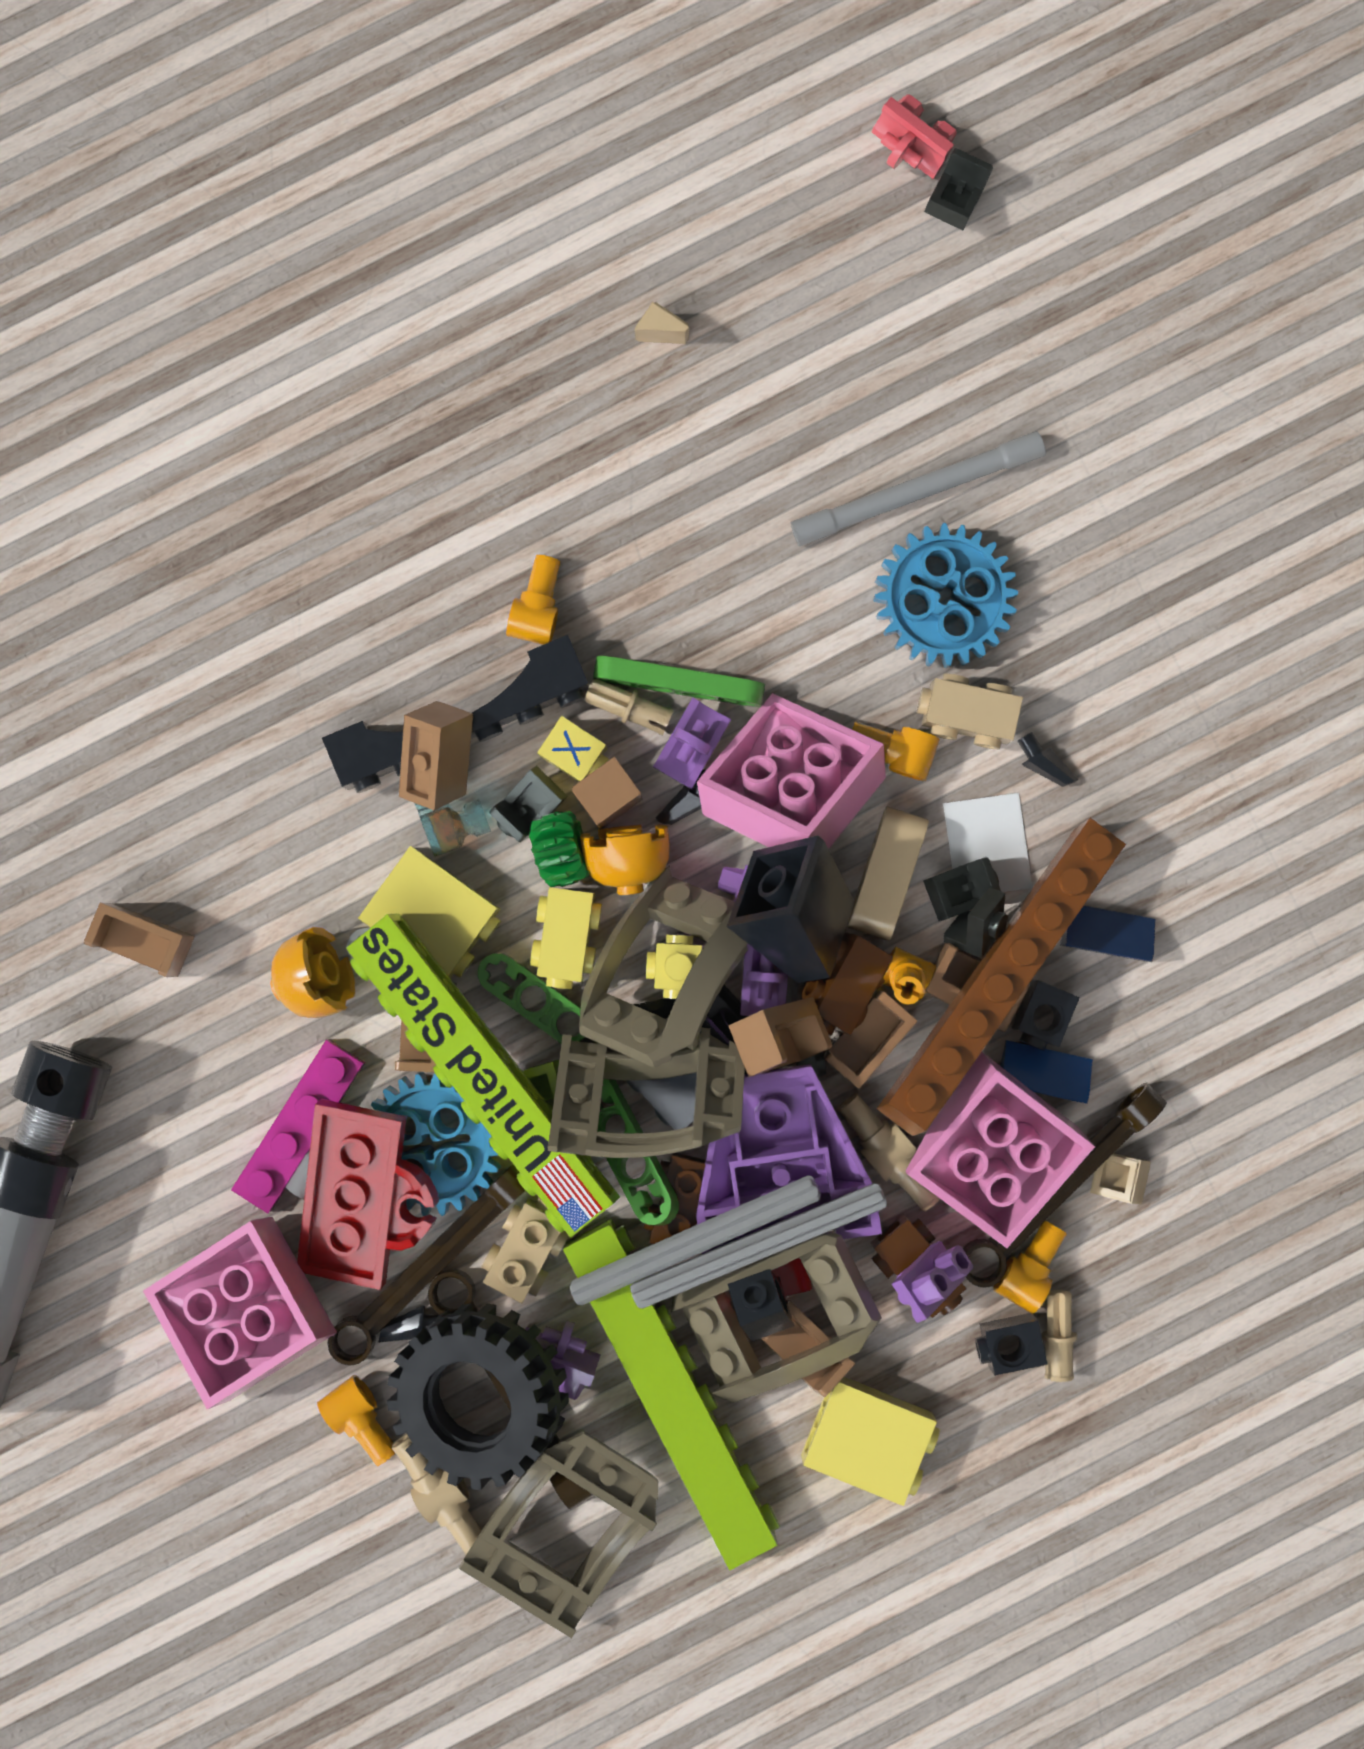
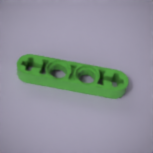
M597 656L593 672V679H599L610 684L750 707L762 706L765 690L764 683L754 680L609 656Z
M494 953L486 956L481 961L478 967L480 984L491 994L562 1044L563 1035L557 1028L559 1016L564 1012H574L580 1017L581 1007L555 988L546 986L544 980L506 954ZM502 961L508 965L505 973L515 981L518 979L519 973L527 977L516 988L513 999L505 994L506 991L512 988L501 980L495 984L489 981L491 973L487 970V967L490 963L499 965ZM529 986H538L546 994V1004L539 1011L527 1010L522 1004V993ZM579 1033L572 1037L571 1041L580 1042L585 1036Z
M603 1079L601 1099L604 1103H614V1106L604 1108L600 1103L601 1111L599 1112L597 1132H606L607 1121L614 1115H620L625 1122L624 1133H643L616 1080ZM656 1156L643 1157L646 1163L645 1171L636 1179L631 1178L626 1172L628 1158L606 1157L635 1215L641 1222L647 1225L664 1226L675 1219L679 1210V1201ZM647 1185L654 1197L664 1198L665 1202L660 1205L661 1215L649 1213L648 1208L653 1204V1201L648 1191L639 1190L637 1192L636 1189L638 1187Z

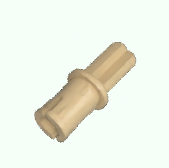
M599 679L591 681L585 695L587 703L622 717V723L628 720L662 736L673 713L671 708H666L638 696L637 690H634L632 694Z
M1050 1290L1047 1296V1330L1041 1333L1042 1339L1045 1340L1047 1360L1045 1379H1051L1054 1382H1068L1074 1379L1073 1342L1077 1340V1334L1072 1332V1294L1066 1290Z

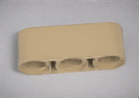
M889 806L885 807L858 887L847 928L890 941L929 823L928 819Z

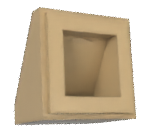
M652 302L635 327V340L640 342L686 344L689 340V324L657 302Z
M1113 1153L1094 1172L1090 1193L1130 1204H1141L1151 1162Z

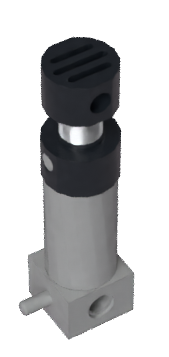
M31 1040L29 1042L11 1091L15 1098L27 1103L26 1110H24L23 1117L21 1118L22 1121L18 1126L19 1129L15 1134L16 1136L14 1138L0 1137V1408L20 1354L9 1349L56 1220L61 1216L79 1164L74 1159L62 1153V1148L66 1143L65 1140H67L74 1118L81 1120L94 1119L112 1070V1066L96 1057L43 1041ZM61 1075H62L63 1081H64V1084H63V1085H62L61 1079H60V1078H61Z

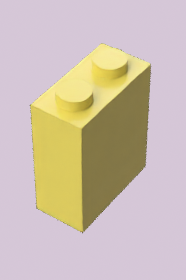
M410 846L358 919L372 927L387 914H400L451 979L453 975L461 978L475 958L469 952L479 938L486 942L497 929L501 920L495 916L501 908L420 850Z
M843 1377L831 1392L823 1398L802 1450L801 1458L803 1466L904 1506L908 1494L914 1496L919 1489L923 1477V1470L919 1469L925 1452L928 1454L933 1452L938 1441L940 1429L935 1427L937 1421L932 1412Z

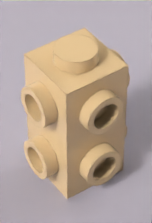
M948 673L943 674V679L935 678L930 683V688L922 687L917 713L923 714L921 726L932 728V735L948 740H957L958 734L974 737V745L1000 750L1001 744L1007 745L1014 741L1023 697L1012 695L1013 688L995 683H987L986 689L969 685V678Z
M539 1197L536 1202L528 1198L523 1208L514 1204L502 1227L509 1231L502 1247L493 1244L481 1268L489 1271L483 1281L484 1284L521 1304L528 1293L535 1297L537 1296L548 1275V1272L541 1269L547 1256L550 1253L557 1257L569 1236L566 1231L561 1233L552 1226L545 1215V1210L548 1208Z

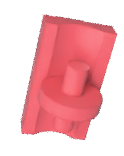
M907 94L899 101L890 97L884 104L881 116L872 129V133L881 139V143L892 151L887 160V165L895 169L904 160L914 169L919 168L934 179L940 172L954 146L952 142L957 133L956 129L944 120L937 121L933 127L926 124L920 119L924 111L922 103L910 94Z

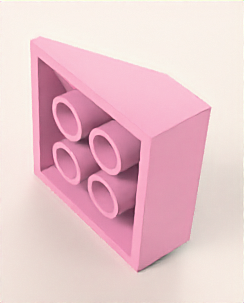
M772 693L697 781L702 814L767 847L819 836L825 841L829 849L886 778L884 744Z
M981 1052L930 1125L906 1172L910 1177L993 1239L1008 1248L1095 1146L1077 1125Z
M273 1217L249 1221L143 1290L206 1409L231 1401L337 1333L304 1272L297 1264L293 1252Z

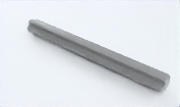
M812 1176L803 1177L573 1280L570 1286L571 1294L578 1305L587 1304L817 1202L821 1195L820 1189Z
M872 1183L634 1282L630 1286L632 1297L636 1305L644 1309L882 1210L887 1206V1200L880 1185Z

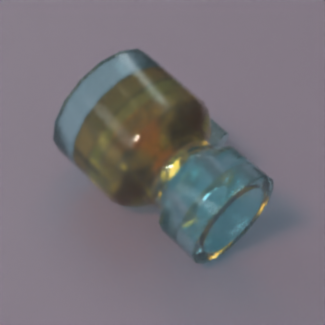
M479 799L464 804L462 810L459 811L453 810L449 804L434 811L415 803L434 857L462 847L468 835L478 837L491 832Z

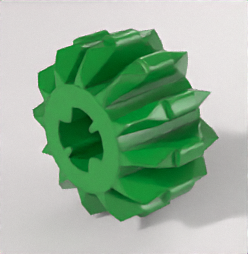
M558 811L546 814L542 818L532 821L529 835L532 843L531 851L535 858V865L539 869L540 877L550 887H565L589 877L581 850L580 836L583 834L581 822L576 819V816L571 811L561 813Z

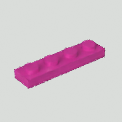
M325 1040L231 1191L267 1214L272 1212L284 1193L289 1180L304 1156L310 1151L315 1104L321 1099L340 1103L366 1062L333 1041Z

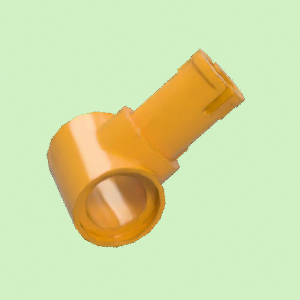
M546 555L535 556L527 591L521 593L520 599L514 598L506 636L542 645L552 641L558 617V608L554 607L556 601L553 599L560 567L558 559Z
M858 722L854 723L852 730L884 744L885 763L889 764L888 769L890 771L919 781L927 780L940 741L938 737L909 727H902L901 731L894 729L893 733Z
M895 946L890 954L893 958L883 976L885 980L883 984L893 988L895 997L901 1003L907 1005L914 1004L925 995V990L932 979L936 965Z
M1044 1221L1025 1253H1020L1018 1258L1012 1256L1007 1260L1005 1275L999 1283L993 1286V1291L1034 1314L1041 1307L1051 1289L1052 1279L1048 1277L1051 1270L1048 1267L1067 1233L1055 1225Z
M357 1375L351 1376L317 1402L319 1412L328 1426L339 1435L345 1431L349 1437L354 1436L376 1466L382 1465L395 1454L392 1449L393 1441L375 1419L377 1413L374 1409L377 1407V1402L368 1386Z

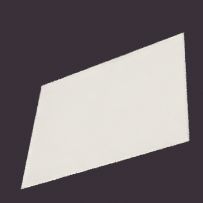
M1019 793L943 803L952 869L983 857H988L992 868L997 873L1002 892L1033 888Z

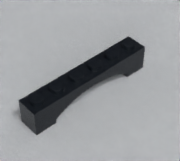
M568 635L527 651L530 661L520 675L501 694L472 712L471 739L477 737L479 742L492 739L503 733L501 726L518 720L520 725H524L544 716L542 709L559 703L560 708H564L585 698L583 692L588 690L589 683ZM360 721L322 737V741L343 788L347 790L355 788L356 793H362L381 784L379 777L396 771L397 776H400L403 732L371 730L367 723Z

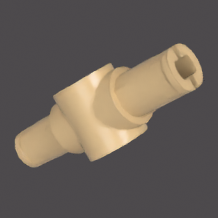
M854 1093L840 1104L837 1110L861 1139L859 1144L863 1149L860 1152L885 1181L890 1179L893 1184L898 1183L922 1211H927L933 1207L940 1198L910 1177L906 1172L917 1149L895 1123L890 1125L886 1120L881 1122L857 1093Z
M407 1434L403 1435L394 1442L392 1449L412 1477L411 1484L414 1488L410 1492L417 1509L428 1523L432 1524L437 1521L441 1527L446 1526L466 1555L482 1530L468 1511L470 1504L467 1500L470 1498V1494L465 1482L462 1480L457 1486L448 1484L449 1473L440 1468L433 1475L425 1471L424 1468L429 1461L420 1452L411 1458L406 1449L412 1442Z

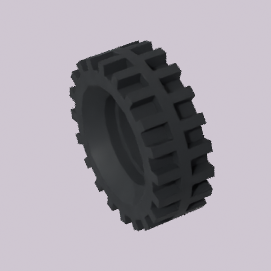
M472 1303L462 1305L452 1314L449 1310L440 1314L408 1342L409 1345L398 1354L394 1362L399 1367L389 1375L387 1384L397 1388V1392L387 1400L388 1411H399L401 1419L393 1425L396 1436L406 1433L410 1438L412 1444L406 1449L410 1457L413 1458L420 1452L429 1461L424 1468L429 1474L433 1475L440 1468L449 1473L447 1483L457 1486L464 1478H470L471 1487L474 1490H482L491 1479H493L497 1488L506 1485L513 1475L519 1478L526 1473L553 1442V1437L563 1426L565 1418L560 1416V1412L569 1403V1393L559 1391V1386L567 1378L565 1368L554 1369L551 1363L553 1357L558 1353L553 1344L543 1348L535 1339L542 1330L535 1324L528 1331L519 1326L517 1323L521 1314L513 1310L504 1318L496 1316L497 1305L488 1303L478 1312H474ZM457 1362L475 1363L490 1371L504 1386L511 1404V1417L507 1427L502 1432L491 1436L474 1434L459 1426L447 1413L439 1394V1380L443 1370L448 1365Z

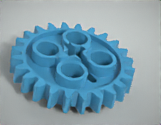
M946 523L941 525L938 536H934L932 530L925 526L922 530L921 541L912 533H909L905 538L908 550L895 544L891 551L898 561L884 559L881 565L890 575L877 576L875 580L878 586L886 589L884 592L875 594L873 598L874 602L886 604V608L876 615L877 620L889 619L891 622L883 632L884 636L897 633L900 638L894 648L898 650L906 644L912 647L909 656L910 660L915 659L920 652L926 653V666L928 667L932 665L937 656H941L944 668H949L953 656L956 655L963 666L967 665L970 657L969 651H972L981 659L986 655L983 642L992 647H996L1000 643L994 630L1006 633L1011 627L1002 619V616H1013L1017 611L1013 606L1006 604V600L1013 599L1018 595V590L1006 588V584L1016 576L1015 572L1002 573L1000 569L1008 560V557L1002 556L994 559L991 554L995 550L997 543L992 542L984 548L980 546L982 532L980 531L971 540L965 538V525L959 527L955 536L950 535ZM939 557L944 560L947 565V574L934 576L929 573L925 564L926 559ZM911 577H919L922 582L932 589L923 585H916L911 581ZM970 577L979 578L986 587L985 595L973 597L968 594L965 589V580ZM947 587L952 590L950 596L952 600L943 605L939 602L940 594L938 592ZM909 595L922 597L927 605L926 613L922 615L911 614L905 607V598ZM961 604L978 609L980 616L972 615ZM951 615L961 618L965 624L964 634L953 636L946 632L943 623L944 618Z
M424 1072L417 1073L415 1075V1085L404 1076L398 1080L400 1092L389 1085L383 1090L388 1102L377 1098L371 1103V1106L374 1110L407 1115L414 1120L416 1132L414 1135L405 1134L403 1145L420 1144L429 1135L432 1141L450 1139L462 1134L470 1136V1141L445 1142L435 1152L431 1145L402 1152L403 1160L415 1159L419 1161L424 1168V1172L431 1178L438 1192L439 1202L436 1207L440 1215L445 1216L449 1211L450 1202L458 1211H461L466 1206L464 1195L474 1202L477 1201L481 1196L477 1185L488 1189L493 1183V1180L486 1172H498L501 1168V1164L491 1158L498 1155L489 1143V1138L492 1136L481 1122L476 1124L466 1115L461 1107V1102L464 1101L453 1086L451 1088L446 1087L435 1073L431 1082H428ZM442 1108L453 1109L458 1114L460 1124L457 1128L447 1127L440 1118ZM450 1152L461 1153L467 1160V1170L457 1171L453 1169L449 1164L448 1154ZM410 1198L406 1200L409 1211L416 1203H419L422 1216L428 1215L432 1207H425L416 1199Z

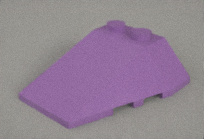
M811 1064L776 1069L752 1077L744 1074L741 1130L736 1134L709 1143L696 1213L697 1225L806 1176H812L820 1189V1199L817 1202L702 1252V1254L872 1184ZM879 1211L836 1228L834 1232L842 1235L844 1240L882 1234Z

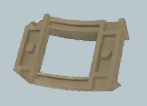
M670 865L667 866L664 872L656 880L651 881L644 889V892L632 903L605 943L582 994L579 1022L580 1034L653 1068L671 1061V1054L685 1047L694 1050L699 1044L697 1037L712 1004L736 965L748 951L747 943L726 927L735 902L672 877ZM650 919L707 942L688 973L668 1020L607 994L610 983L624 956Z
M701 1027V1033L697 1037L699 1044L694 1050L685 1047L671 1054V1061L655 1068L603 1044L571 1041L572 1035L563 1034L548 1151L611 1158L649 1157L701 1147L740 1132L745 1067L736 1044L730 1041L728 1046L710 1035V1028ZM697 1072L693 1126L654 1133L597 1132L603 1079L652 1080Z
M826 1232L673 1296L671 1312L682 1308L719 1384V1387L710 1394L733 1403L792 1383L860 1352L864 1348L863 1345L867 1338L874 1332L882 1318L842 1235L832 1232ZM800 1257L838 1336L789 1358L761 1368L725 1294V1291L729 1290L727 1284L767 1269L774 1270Z
M582 1431L546 1449L526 1473L519 1478L490 1517L459 1565V1569L572 1639L576 1632L575 1627L589 1606L592 1607L605 1585L636 1544L649 1530L653 1531L657 1525L656 1499L658 1500L659 1481L650 1472L587 1432ZM556 1472L622 1512L589 1552L572 1579L559 1573L506 1539L531 1501Z

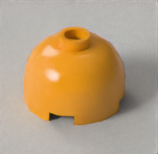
M641 824L599 829L598 839H593L590 833H583L580 836L581 850L587 871L600 884L617 887L618 895L644 892L643 884L656 880L664 872L669 859L670 840L667 825H655V833H642Z
M311 927L285 941L275 952L272 960L271 990L277 1000L281 1001L286 1008L300 1017L323 1018L346 1010L348 1008L346 1001L355 996V978L348 957L341 961L339 960L336 950L330 944V942L337 939L321 927Z

